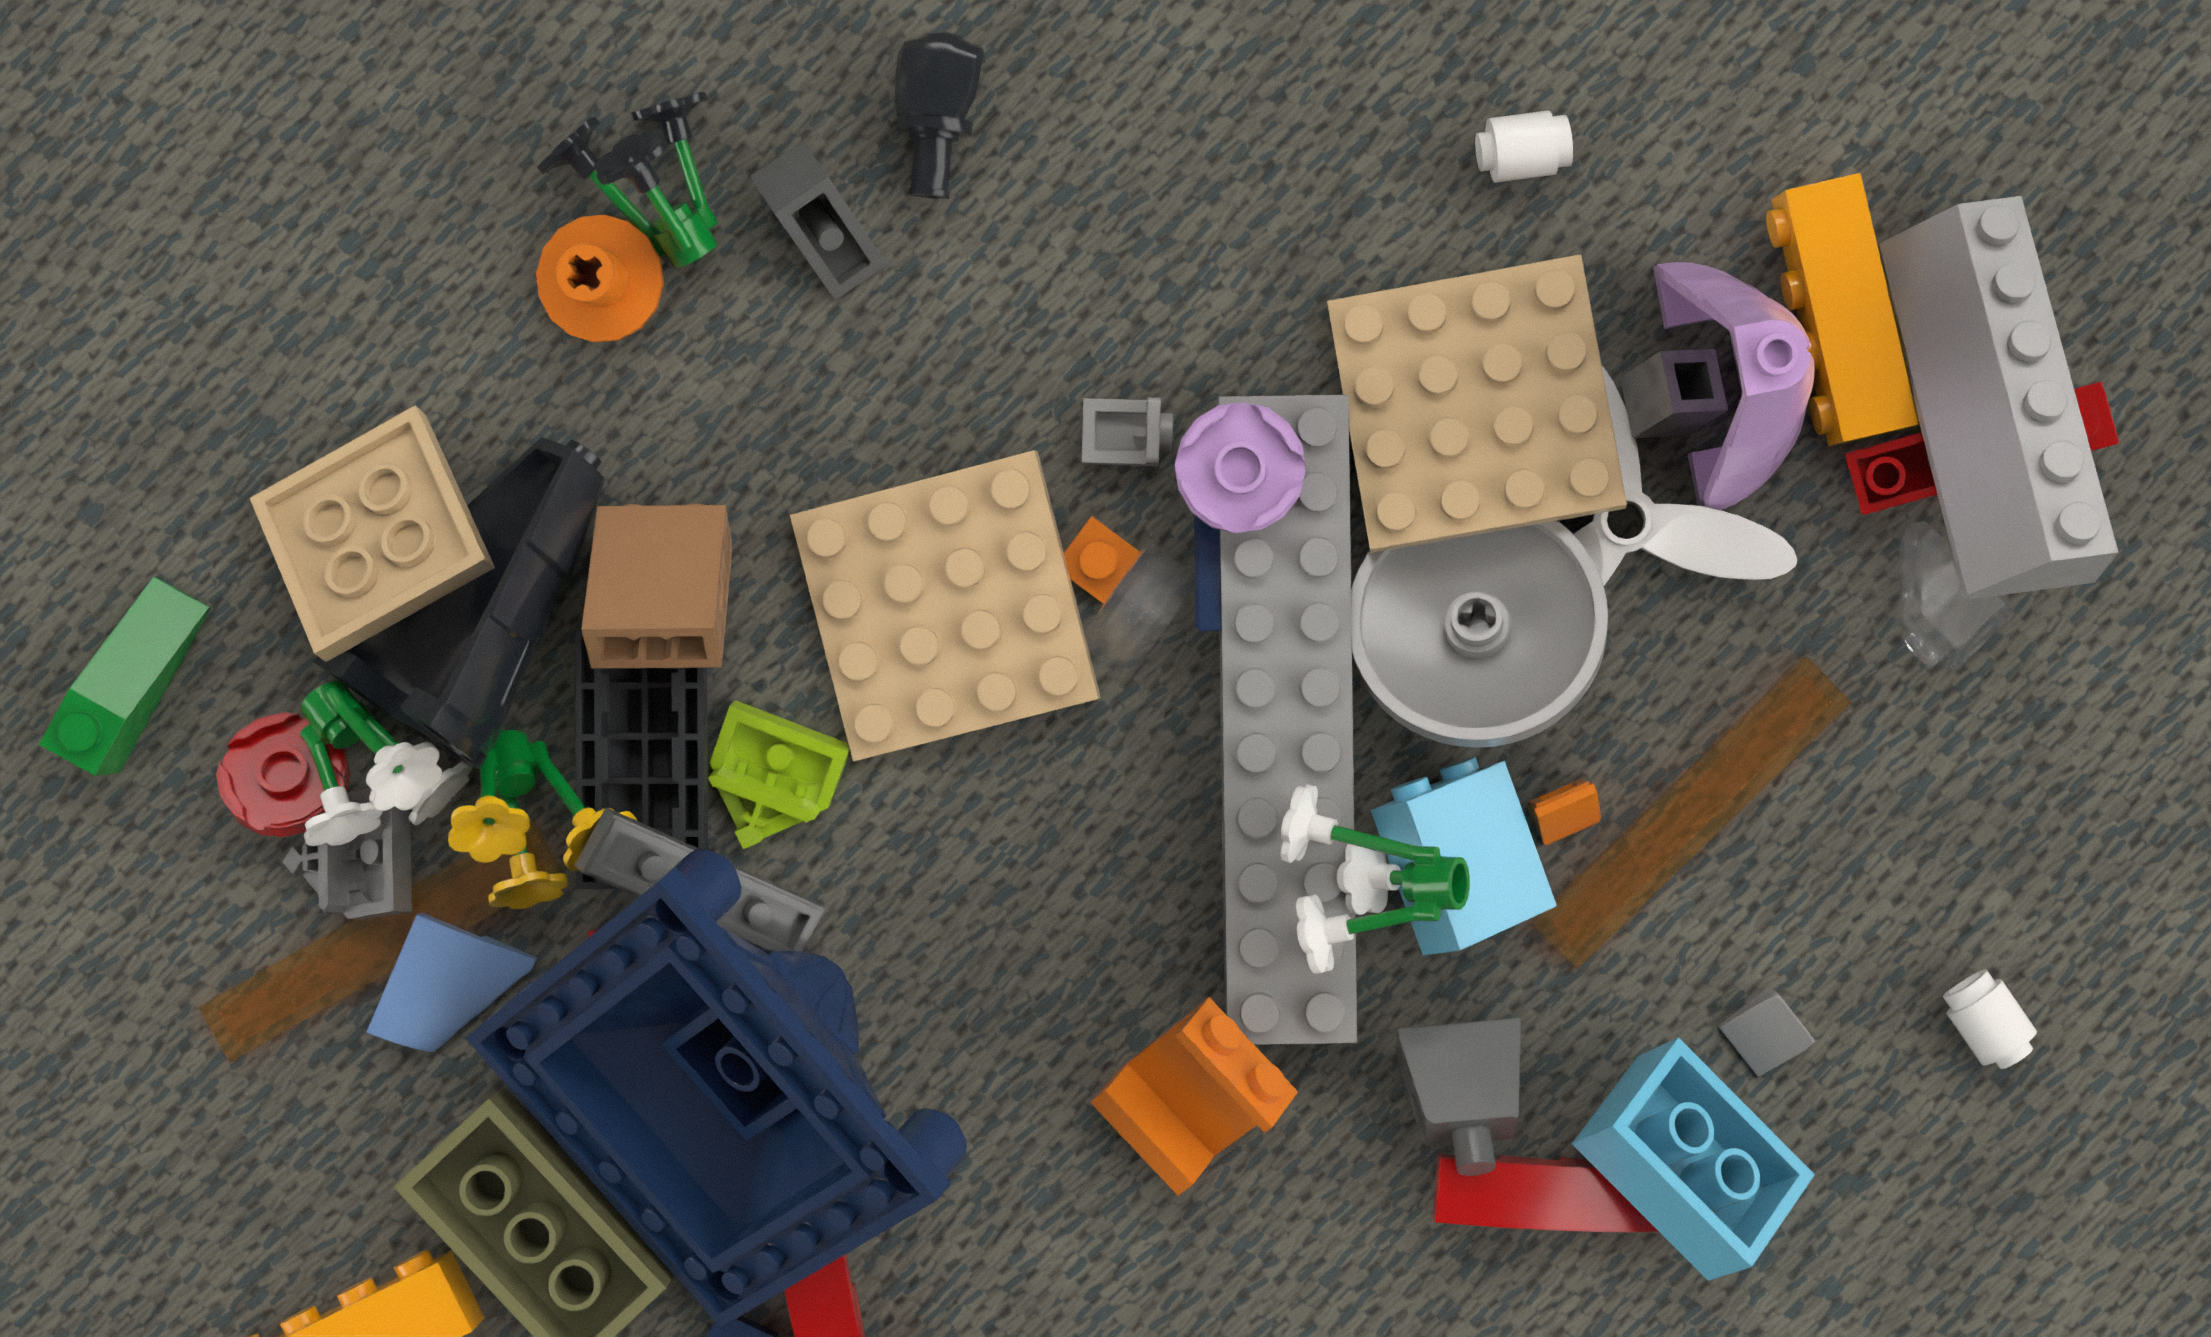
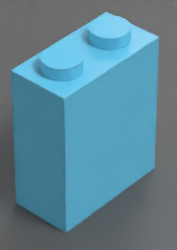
M1471 757L1439 769L1443 780L1430 785L1428 778L1422 777L1391 789L1393 801L1371 810L1380 837L1415 846L1439 847L1441 856L1463 857L1468 865L1470 890L1466 905L1461 910L1442 909L1439 921L1411 922L1423 956L1462 950L1557 906L1505 761L1479 767L1476 757ZM1386 854L1389 863L1398 865L1401 871H1404L1408 862H1414L1413 860ZM1400 885L1399 891L1405 907L1414 906L1415 902H1409L1405 899L1402 885Z

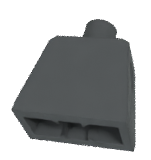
M1520 1018L1398 1029L1396 1043L1397 1065L1422 1142L1429 1147L1453 1145L1457 1172L1461 1175L1476 1176L1493 1171L1496 1168L1492 1141L1509 1140L1515 1137L1519 1115Z

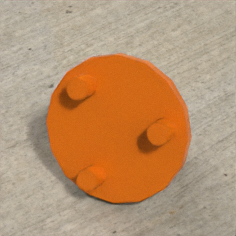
M605 214L579 217L559 228L544 246L536 271L539 299L550 319L569 335L595 343L622 340L642 329L657 310L664 287L662 260L650 238L632 223Z

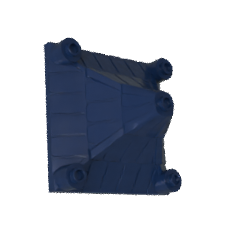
M697 849L686 855L652 887L541 977L528 983L496 1013L468 1035L466 1039L721 1328L937 1201L951 1184L947 1177L966 1156L967 1144L959 1124L948 1114L926 1108L916 1110L899 1130L890 1122L884 1120L887 1115L856 1056L859 1050L858 1019L852 986L847 981L843 970L827 957L815 953L772 951L770 954H767L724 927H720L717 921L741 897V883L734 865L726 857L711 850Z

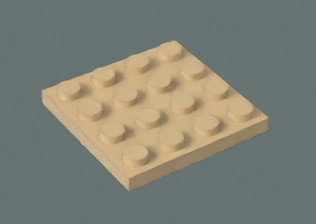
M1581 254L1327 301L1343 395H1349V432L1370 553L1626 509V495Z
M1038 451L1025 452L790 515L853 762L1101 698Z

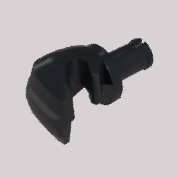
M946 31L932 32L924 38L905 41L898 52L895 81L897 129L908 132L909 137L915 138L911 188H909L908 192L910 196L949 199L950 192L948 191L952 142H959V138L972 136L973 122L964 119L976 96L981 64L986 62L984 50L980 46L965 41L961 36Z

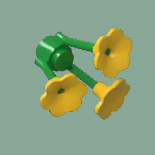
M518 730L501 731L495 747L489 752L486 760L480 767L481 798L476 801L475 806L465 805L453 811L451 814L452 829L448 833V843L453 850L469 852L471 857L478 862H493L502 854L514 855L509 859L513 879L495 884L493 892L488 896L490 906L497 908L508 906L511 909H524L532 907L538 902L552 901L560 898L564 894L563 889L569 885L567 875L548 874L547 872L538 871L534 854L528 853L525 833L530 827V819L524 810L519 809L517 797L533 789L539 772L538 769L541 770L574 816L572 824L575 828L566 838V844L569 848L563 857L565 865L571 871L579 870L575 864L605 810L602 809L596 812L593 808H586L551 761L545 742L536 741L531 744L528 735ZM496 790L502 796V799L496 797ZM630 811L619 812L637 821V818Z

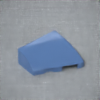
M424 912L419 913L415 917L367 1029V1033L410 1048L435 1052L475 1016H478L495 1002L513 984L533 970L538 958L489 936L479 937Z

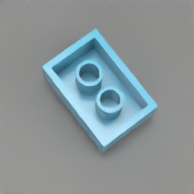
M1679 1037L1637 1056L1572 1143L1708 1281L1752 1267L1815 1175Z

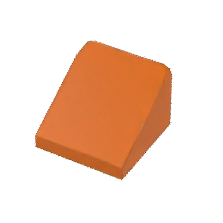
M1582 779L1528 801L1529 805L1526 806L1541 842L1545 846L1597 824L1601 820L1598 793L1595 785Z

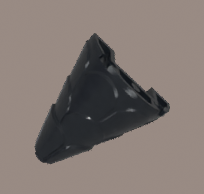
M541 437L467 505L494 564V569L333 659L325 662L317 656L313 662L338 681L345 683L349 689L376 708L384 710L390 716L399 720L416 735L432 743L435 747L460 762L479 769L489 752L496 745L532 654L543 638L562 582L569 581L605 481L604 477L597 470L602 463L601 460L588 448L574 440H570L565 446Z

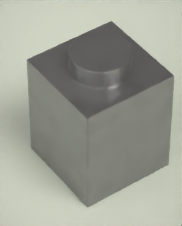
M1715 349L1659 351L1620 377L1632 438L1685 436L1728 411Z

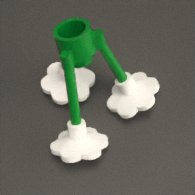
M331 681L319 686L307 695L302 702L300 710L309 724L301 730L300 736L311 750L324 789L320 798L325 813L314 816L305 823L307 831L304 833V838L307 845L318 846L328 843L329 845L336 846L348 843L359 834H365L378 828L381 824L379 817L383 811L389 810L394 806L400 810L412 809L408 819L414 825H419L427 817L432 818L439 814L451 798L469 781L467 775L471 772L472 767L462 762L442 772V769L436 764L439 759V751L432 743L423 742L413 746L408 742H397L372 717L365 705L361 702L358 703L345 683L341 681ZM361 739L375 754L374 762L376 765L370 769L366 777V783L372 789L369 796L370 802L359 804L349 801L346 789L338 786L325 748L326 744H332L334 748L342 749L353 745Z
M1307 784L1305 787L1298 786L1295 789L1290 809L1286 812L1281 827V838L1283 840L1280 854L1281 860L1292 863L1294 860L1300 861L1306 852L1309 840L1331 845L1334 840L1347 843L1345 849L1346 861L1340 865L1337 871V884L1341 891L1346 893V907L1350 913L1357 915L1365 914L1367 911L1377 913L1353 919L1348 914L1327 918L1317 895L1298 898L1296 902L1299 918L1297 936L1302 950L1307 955V962L1312 973L1319 974L1331 971L1334 967L1332 945L1353 940L1355 933L1412 921H1439L1442 909L1461 910L1466 905L1470 890V875L1468 865L1463 857L1441 856L1439 847L1415 846L1338 826L1337 819L1317 815L1318 790L1316 786ZM1386 854L1413 860L1414 862H1408L1404 871H1401L1398 865L1389 863ZM1400 885H1402L1405 899L1409 902H1415L1414 906L1380 913L1387 905L1388 890H1397Z

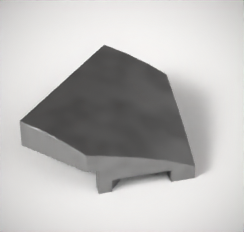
M366 788L347 792L349 801L359 804L370 802L369 796L372 789ZM394 806L389 810L383 811L379 817L381 824L378 828L365 834H359L354 840L342 845L332 846L325 843L318 846H310L305 841L302 847L292 846L283 860V863L292 874L303 875L318 893V905L323 912L343 913L347 919L357 920L412 913L410 821L408 819L410 809L400 810Z

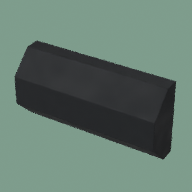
M574 631L576 795L586 808H593L596 812L606 807L612 808L618 813L630 811L637 818L638 822L696 848L708 850L707 667L591 669L582 631ZM580 870L576 871V889H618L588 876Z

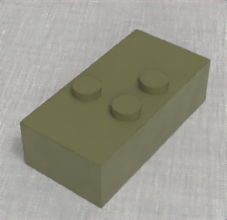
M505 1087L486 1100L393 1187L533 1337H615L668 1287L674 1277V1274L578 1165Z

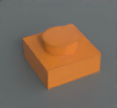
M1091 516L1064 552L1070 579L1105 605L1142 556V553Z

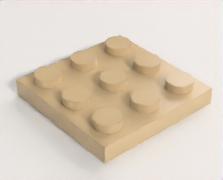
M416 405L250 498L313 652L325 662L495 568L429 420Z

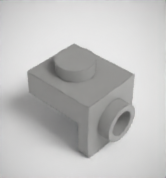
M1148 397V400L1083 398L1082 464L1158 466L1159 451L1172 452L1173 413H1160L1161 398Z

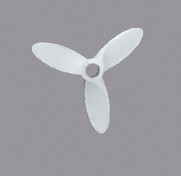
M1602 366L1627 504H1632L1638 508L1643 518L1642 530L1636 537L1630 539L1619 538L1611 532L1607 523L1608 512L1593 514V522L1573 534L1593 559L1603 585L1605 586L1624 555L1639 549L1680 568L1720 578L1763 580L1784 575L1792 570L1797 564L1794 549L1783 537L1772 530L1739 515L1708 507L1684 504H1654L1647 495L1642 493L1638 447L1636 439L1632 438L1627 409L1613 380Z

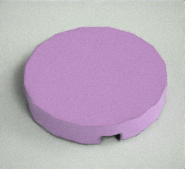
M1248 403L1218 405L1198 417L1182 437L1175 461L1178 491L1191 513L1211 528L1235 534L1259 531L1283 518L1300 496L1306 471L1303 445L1290 423L1270 408Z

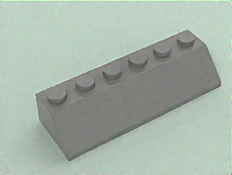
M2022 196L1957 204L1879 243L1878 250L1905 367L1963 598L1968 600L2095 583L2119 552Z

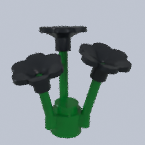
M705 92L673 99L631 113L633 121L649 120L662 124L667 143H674L694 207L693 211L690 210L686 202L671 208L658 187L660 178L650 162L660 156L668 146L664 140V134L659 128L649 129L641 135L633 134L625 137L613 147L611 152L598 158L588 148L593 131L601 122L596 117H590L575 132L566 137L537 167L544 174L553 168L570 164L584 180L589 177L627 219L650 238L659 257L666 254L674 269H679L696 261L718 245L709 229L719 222L707 204L687 140L692 137L686 116L696 105L707 100ZM621 178H629L638 193H645L659 214L653 220L657 229L613 182Z

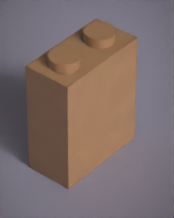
M628 504L624 506H597L581 628L591 669L722 667L732 559V538L726 505L642 506Z

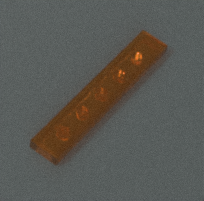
M1802 657L1554 898L1556 907L1536 915L1530 922L1578 969L1852 702L1808 657Z
M535 819L530 820V827L525 833L528 853H532L535 856L537 870L547 872L548 874H565ZM469 854L412 886V913L363 920L354 919L199 1006L201 1013L229 1062L392 972L417 914L424 912L466 930L506 908L507 906L498 908L490 906L488 896L493 892L495 884L513 879L509 859L514 855L502 854L493 862L483 863L474 860Z

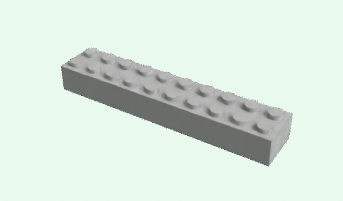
M1349 395L1218 397L1216 407L1231 403L1255 404L1270 408L1290 423L1303 445L1306 471L1300 496L1283 518L1259 531L1235 534L1220 530L1221 631H1219L1225 1014L1237 1024L1239 1029L1253 1044L1357 1043L1356 933L1353 940L1332 945L1334 967L1331 971L1314 974L1310 970L1307 955L1302 950L1297 936L1299 918L1296 902L1300 897L1317 895L1327 918L1348 914L1351 919L1355 918V914L1350 913L1346 907V893L1341 891L1337 884V871L1340 865L1346 861L1345 849L1347 843L1334 840L1331 845L1309 840L1306 852L1300 861L1294 860L1292 863L1282 861L1280 856L1283 843L1281 838L1282 822L1286 812L1290 809L1293 793L1298 786L1305 787L1307 784L1316 786L1318 790L1317 815L1337 819L1338 826L1354 830Z

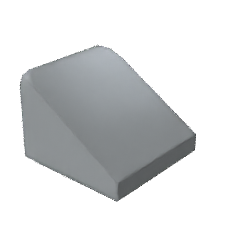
M1768 987L1718 1026L1757 1077L1800 1054L1816 1042L1781 996Z

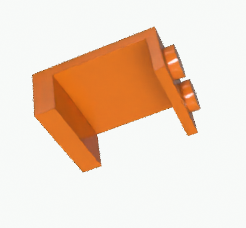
M1209 997L1123 1064L1090 1103L1178 1196L1196 1182L1214 1156L1255 1126H1258L1264 1133L1271 1129L1297 1095L1298 1091L1284 1077L1282 1072L1245 1036L1237 1024Z

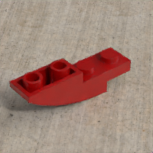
M2100 381L2075 388L2074 391L2091 451L2119 444L2103 382ZM1922 432L1845 454L1862 516L1938 495Z

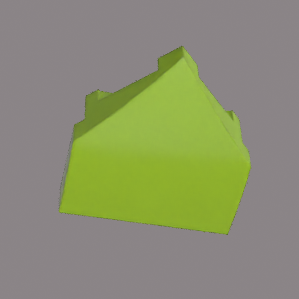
M734 700L728 708L710 760L713 772L708 779L712 787L718 788L737 827L734 832L742 848L746 849L760 843L764 838L803 821L807 823L814 820L819 812L828 809L851 751L849 744Z

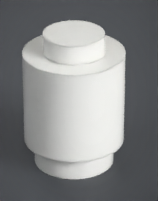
M1547 110L1488 118L1485 132L1476 133L1475 148L1479 170L1481 172L1490 170L1494 183L1556 175L1558 168L1572 165L1573 140L1570 123L1566 115L1552 116L1551 112Z
M1987 969L1972 974L1943 995V998L1950 1007L1946 1014L1981 1065H1989L1996 1062L2000 1069H2004L2019 1062L2032 1052L2033 1047L2029 1041L2036 1035L2037 1030L2002 979L1994 980Z

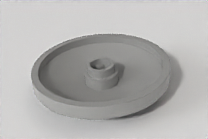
M1558 521L1370 553L1369 551L1357 572L1351 589L1352 656L1363 684L1373 699L1394 720L1409 730L1425 738L1460 747H1494L1514 743L1540 733L1559 721L1581 700L1592 684L1603 659L1607 640L1608 609L1604 585L1599 571L1585 547L1571 531Z

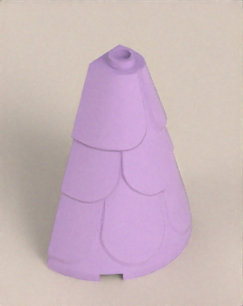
M1686 262L1657 264V266L1653 267L1664 329L1716 320L1730 332L1742 398L1723 446L1688 454L1697 506L1723 510L1737 504L1759 489L1775 473L1795 445L1803 425L1806 406L1813 388L1814 359L1811 353L1807 351L1811 343L1800 322L1787 308L1768 298L1753 286L1743 283L1723 271L1705 265Z

